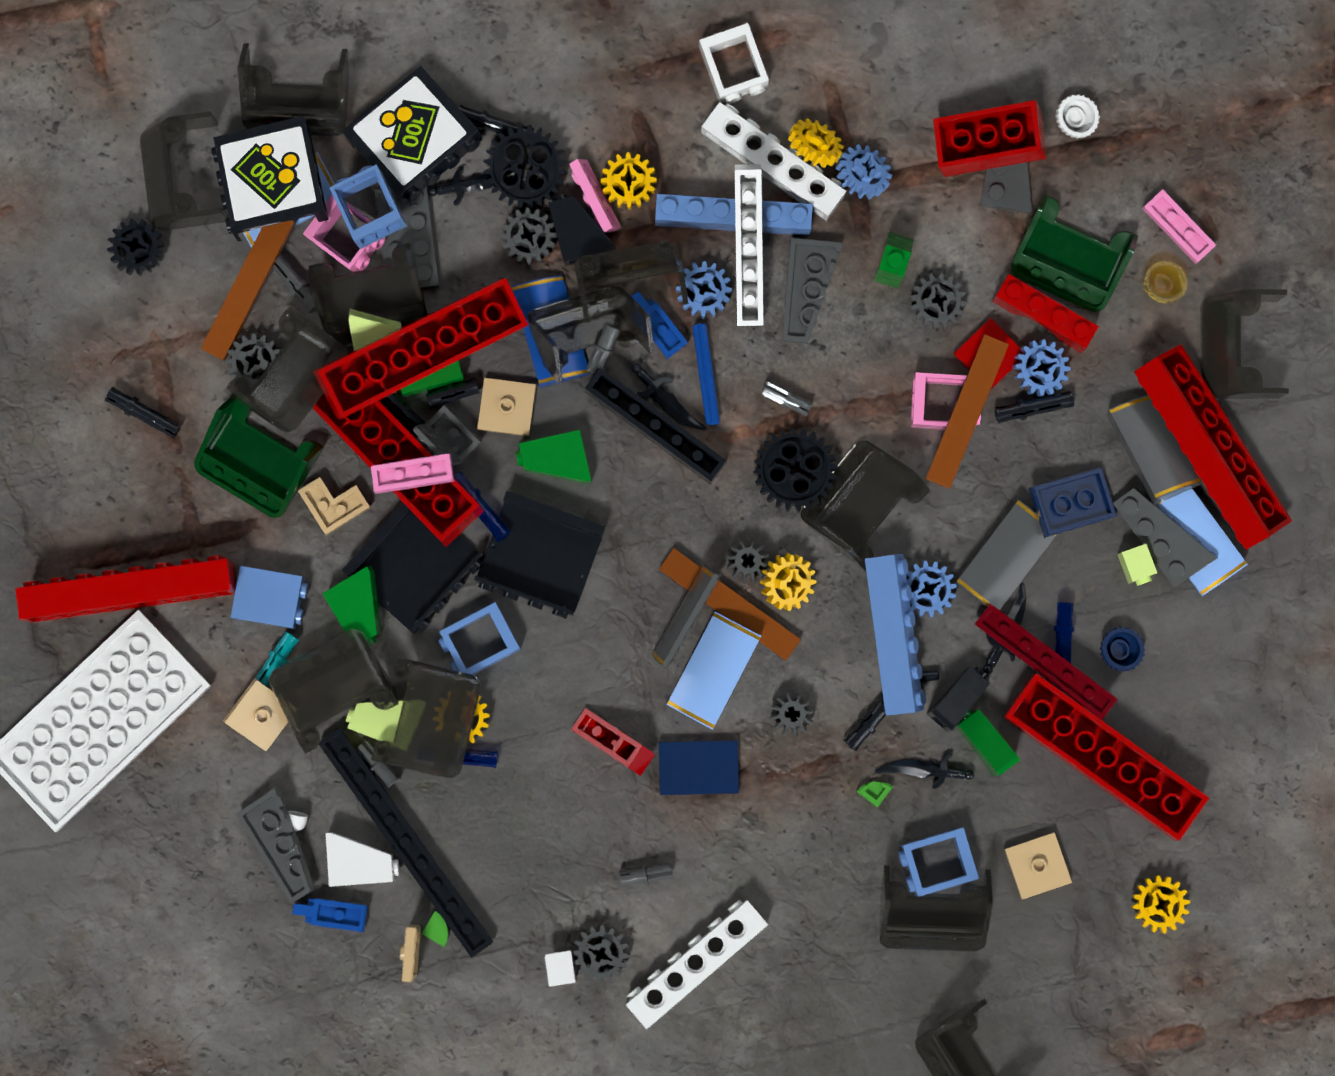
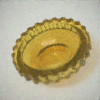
M1161 260L1160 262H1155L1146 270L1143 287H1145V292L1153 300H1156L1158 303L1170 304L1179 300L1185 294L1188 278L1185 275L1186 272L1178 264H1174L1173 261Z

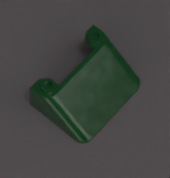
M1044 193L1012 261V273L1015 277L1087 310L1093 312L1101 311L1107 306L1135 251L1138 235L1130 231H1119L1113 236L1110 244L1056 220L1060 210L1059 203L1054 197Z
M234 393L216 410L195 458V469L204 478L269 517H281L316 463L324 446L314 440H305L295 450L247 421L251 412V406L244 398Z

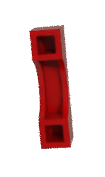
M1010 274L1005 278L992 300L993 303L1010 313L1026 317L1051 331L1060 342L1079 353H1082L1087 348L1099 327Z

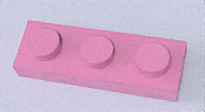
M576 159L570 163L572 178L576 184L581 186L584 192L583 199L586 205L592 208L596 216L594 217L596 224L604 233H614L622 227L606 196L603 194V190L588 160Z
M1163 189L1142 208L1195 264L1216 246Z
M450 454L371 466L373 487L376 494L454 482Z

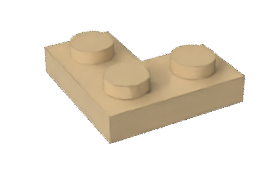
M321 477L298 490L326 536L371 508L357 485L336 498H333Z

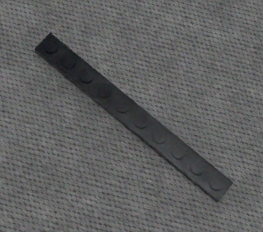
M336 729L318 742L321 749L470 957L473 958L492 944L493 940L375 775L370 771V768L342 729Z

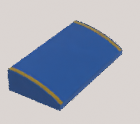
M553 276L513 285L514 296L528 323V326L523 329L540 388L590 375V372L586 370L587 361L563 276Z

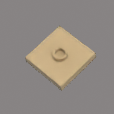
M484 378L477 429L529 437L536 384Z
M254 678L223 722L264 751H267L298 709Z
M1055 832L1004 849L1022 900L1072 883Z
M409 925L406 927L405 944H401L400 960L403 961V982H412L417 978L421 934L420 925Z

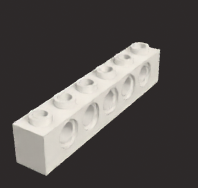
M719 102L702 125L701 133L743 163L761 164V175L798 202L813 204L812 211L827 221L845 197L846 191L841 186L842 183L835 178L828 179L822 174L823 170L817 165L815 167L812 163L807 164L801 160L802 156H797L795 154L796 150L784 148L780 145L781 141L771 133L766 135L760 131V126L749 118L745 120L738 115L739 111L732 105H723ZM730 125H735L740 129V132L737 135H730L726 132V128ZM757 140L761 147L757 150H751L748 148L747 142ZM778 155L782 162L778 165H773L768 161V157ZM797 169L802 172L803 177L799 180H794L789 176V172ZM814 184H819L823 187L824 192L820 195L813 194L810 187Z
M761 164L735 165L737 326H763Z
M740 899L727 909L730 912L728 916L723 920L720 917L715 919L708 925L710 931L703 937L700 934L695 936L687 944L690 948L685 953L681 954L678 951L667 961L669 966L661 972L660 969H657L647 978L650 983L643 989L637 986L627 995L629 1001L626 1002V1006L646 1030L768 925L747 899L743 903ZM732 920L742 922L743 930L741 933L733 935L728 931V925ZM713 937H718L723 941V947L718 952H712L708 948V941ZM692 955H699L703 959V964L698 969H692L687 964L688 958ZM678 972L682 975L683 981L679 986L674 987L667 982V977L670 973ZM653 989L659 990L663 996L662 1000L657 1004H652L647 999L648 992Z

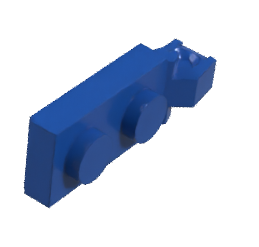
M639 291L630 297V301L637 309L633 312L637 322L667 360L688 344L657 302H654L652 299L646 302Z
M309 898L308 904L294 903L292 914L306 916L305 922L311 923V925L364 932L368 905Z

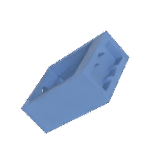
M377 165L363 167L359 170L358 174L349 178H341L336 181L335 185L329 187L348 230L360 249L407 227L385 177ZM378 182L392 212L357 228L344 198Z
M496 602L439 631L442 637L438 641L445 653L450 651L454 659L450 664L457 676L462 674L464 679L521 650ZM490 614L507 648L467 669L449 635Z
M963 827L900 845L902 851L898 852L902 867L907 866L909 877H906V883L909 892H914L917 897L979 879ZM953 838L964 875L922 888L911 850Z

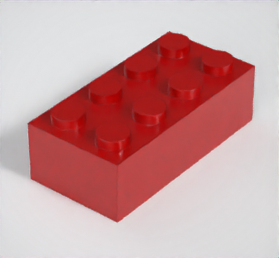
M1036 100L933 119L938 168L945 177L1047 159L1041 108Z

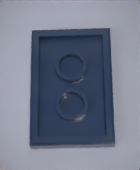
M1102 467L1029 488L1044 538L1117 517Z
M738 741L659 742L660 795L739 793Z

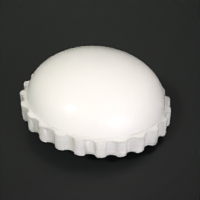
M1084 95L1066 97L1065 100L1061 101L1056 110L1058 127L1067 136L1084 138L1091 135L1098 127L1099 110H1097L1094 102Z

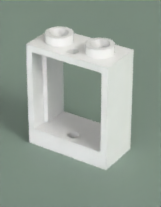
M748 23L699 40V49L719 102L731 104L741 99L740 96L749 93L751 96L764 92L765 88L768 87L769 79ZM746 41L759 77L724 89L711 53Z

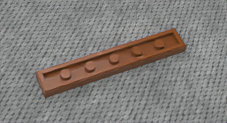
M291 220L261 228L200 349L226 361L229 355L227 351L232 349L233 342L236 341L296 222Z
M984 334L925 480L946 489L951 488L1009 344Z
M675 548L659 568V571L687 591H689L701 570L700 566ZM719 580L705 603L719 614L761 635L759 643L784 661L789 658L801 641L796 635Z

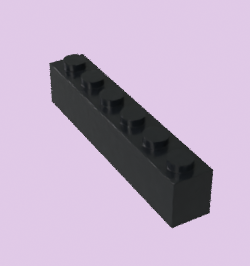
M601 367L585 387L586 394L708 484H712L726 465L727 460Z

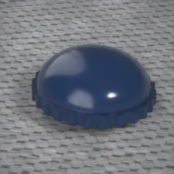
M1117 627L1107 632L1102 638L1103 640L1100 642V655L1103 657L1102 660L1106 662L1105 664L1109 665L1111 669L1114 668L1116 671L1120 670L1121 672L1130 671V669H1135L1143 661L1142 658L1145 656L1144 643L1139 634L1135 633L1134 630Z

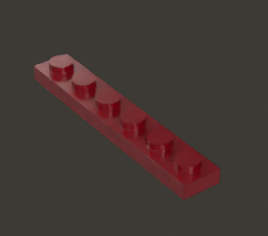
M991 603L976 621L975 625L1099 719L1103 720L1118 699Z

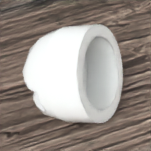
M288 811L295 831L302 830L307 824L308 815L298 811Z

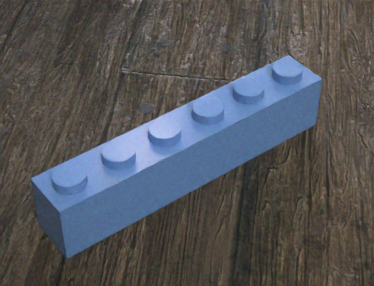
M657 194L655 226L736 231L735 199ZM762 201V233L809 236L813 204Z
M903 554L866 558L865 565L885 714L896 715L922 711L926 703V696L924 690H921L922 668L917 660L919 644L917 638L914 637L915 615L910 608L912 592L910 586L907 585L906 578L908 563L904 559Z

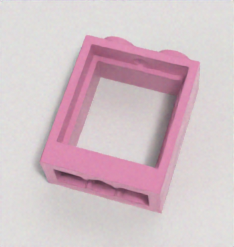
M331 194L326 201L329 220L318 222L315 217L303 235L349 270L358 274L369 265L370 257L375 250L383 246L386 238L384 237L359 249L351 261L331 247L323 239L341 216L337 203ZM345 200L351 214L365 224L372 222L371 219Z
M916 372L913 376L910 427L945 430L949 421L924 420L925 385L963 386L967 376ZM981 414L976 425H980Z

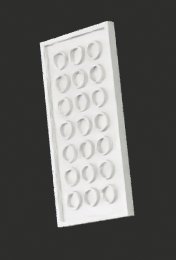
M137 610L0 740V774L54 832H58L211 687V684L140 610Z

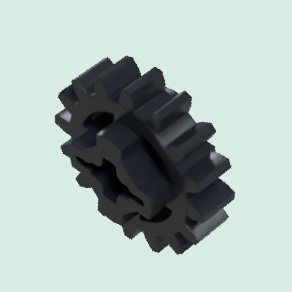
M130 219V225L128 226L121 222L122 229L120 231L117 229L112 230L116 235L115 238H108V241L113 244V247L107 248L110 254H114L110 258L111 262L118 263L117 268L120 271L126 268L128 275H132L133 271L136 270V273L142 276L143 269L151 273L152 264L160 265L157 257H164L165 255L159 250V248L165 247L163 241H158L162 234L159 231L154 232L156 227L152 223L146 227V221L143 219L140 220L139 225L134 219ZM133 232L131 235H129L128 237L124 238L127 234ZM146 234L151 237L153 246L146 243ZM139 243L143 248L135 249V252L129 247L137 246ZM120 249L126 251V261L122 258ZM148 257L145 261L140 263V260Z

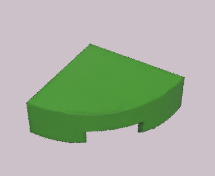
M873 781L862 785L856 792L878 808L893 786L885 782Z
M435 910L422 934L445 947L448 941V927L440 913Z

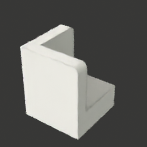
M572 949L545 955L549 987L576 983Z

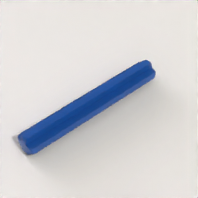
M700 323L693 325L692 329L706 425L712 426L719 424L720 419L707 326Z

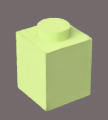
M1147 544L1117 554L1128 584L1136 582L1137 586L1152 581L1150 576L1157 574Z

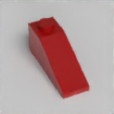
M587 708L583 710L571 728L572 731L639 776L643 774L655 756L646 747Z

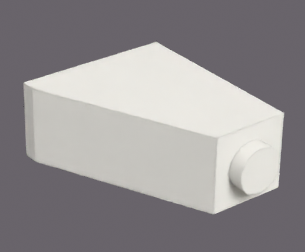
M334 832L326 833L329 887L394 882L395 876H399V862L394 860L393 854Z

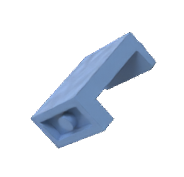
M240 566L230 618L296 630L297 624L301 625L304 609H300L302 598L306 599L308 583H305V578L302 576Z

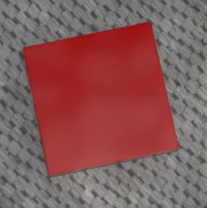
M990 318L953 355L969 371L984 334L1009 344L992 384V389L1013 369V365L1019 364V361L1015 359V355H1023L1020 347Z

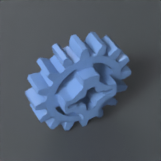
M856 145L854 149L849 147L838 159L839 163L836 169L840 172L837 178L844 180L841 186H848L850 194L857 192L860 199L864 194H866L868 199H872L874 195L879 197L890 185L889 180L892 178V175L887 172L891 167L884 165L885 157L879 158L877 156L878 150L872 153L869 146L862 150L860 145Z
M703 261L702 267L699 268L696 263H692L693 270L690 271L685 268L683 272L686 277H678V282L682 286H677L676 292L682 293V295L677 297V301H684L683 310L692 309L691 316L693 317L697 312L701 313L702 319L705 318L708 312L712 317H715V309L723 312L724 306L722 302H730V298L725 296V294L732 293V288L726 287L730 283V278L723 279L725 270L722 269L717 272L715 263L711 268L707 267L706 261ZM698 274H705L704 277H702V278H699V279H694V278H693L694 276H696V275H698ZM714 278L718 280L721 286V291L715 288L713 283ZM707 285L709 292H705L704 295L699 294V288ZM686 289L693 293V302L689 299ZM708 301L715 302L712 305L703 306V303H706Z
M1045 339L1040 340L1039 344L1036 341L1029 342V347L1023 346L1020 348L1023 355H1015V359L1019 361V364L1013 365V369L1018 370L1019 374H1016L1014 379L1021 378L1022 382L1019 387L1028 386V394H1032L1037 390L1038 397L1043 396L1044 392L1047 395L1054 394V389L1060 390L1063 388L1060 381H1068L1069 378L1064 375V372L1070 371L1071 368L1065 366L1064 362H1067L1069 357L1062 358L1061 354L1064 349L1055 350V342H1051L1047 346ZM1045 352L1050 354L1054 359L1047 357L1045 355ZM1030 358L1029 366L1026 369V362ZM1047 364H1050V366L1045 368V370L1033 372V370L1038 368V366L1040 365L1045 366ZM1057 367V373L1054 378L1053 373L1055 371V368ZM1029 377L1036 379L1039 384L1034 383Z
M923 561L922 568L914 564V572L908 571L906 574L908 577L907 585L910 588L914 578H916L918 583L916 591L912 592L910 600L912 605L910 607L911 611L919 610L918 617H922L927 612L929 618H932L935 610L941 615L944 613L942 606L946 608L952 606L948 599L956 598V595L951 593V590L956 588L957 584H950L949 581L954 577L953 574L946 576L947 567L944 566L940 570L937 569L938 562L936 561L931 567L928 566L927 561ZM925 572L934 573L938 575L939 578H929ZM924 583L927 586L938 584L931 591L932 596L929 593L918 595L924 589ZM945 586V594L942 601H940L939 591L941 587ZM919 599L928 601L931 607L922 606L916 601Z

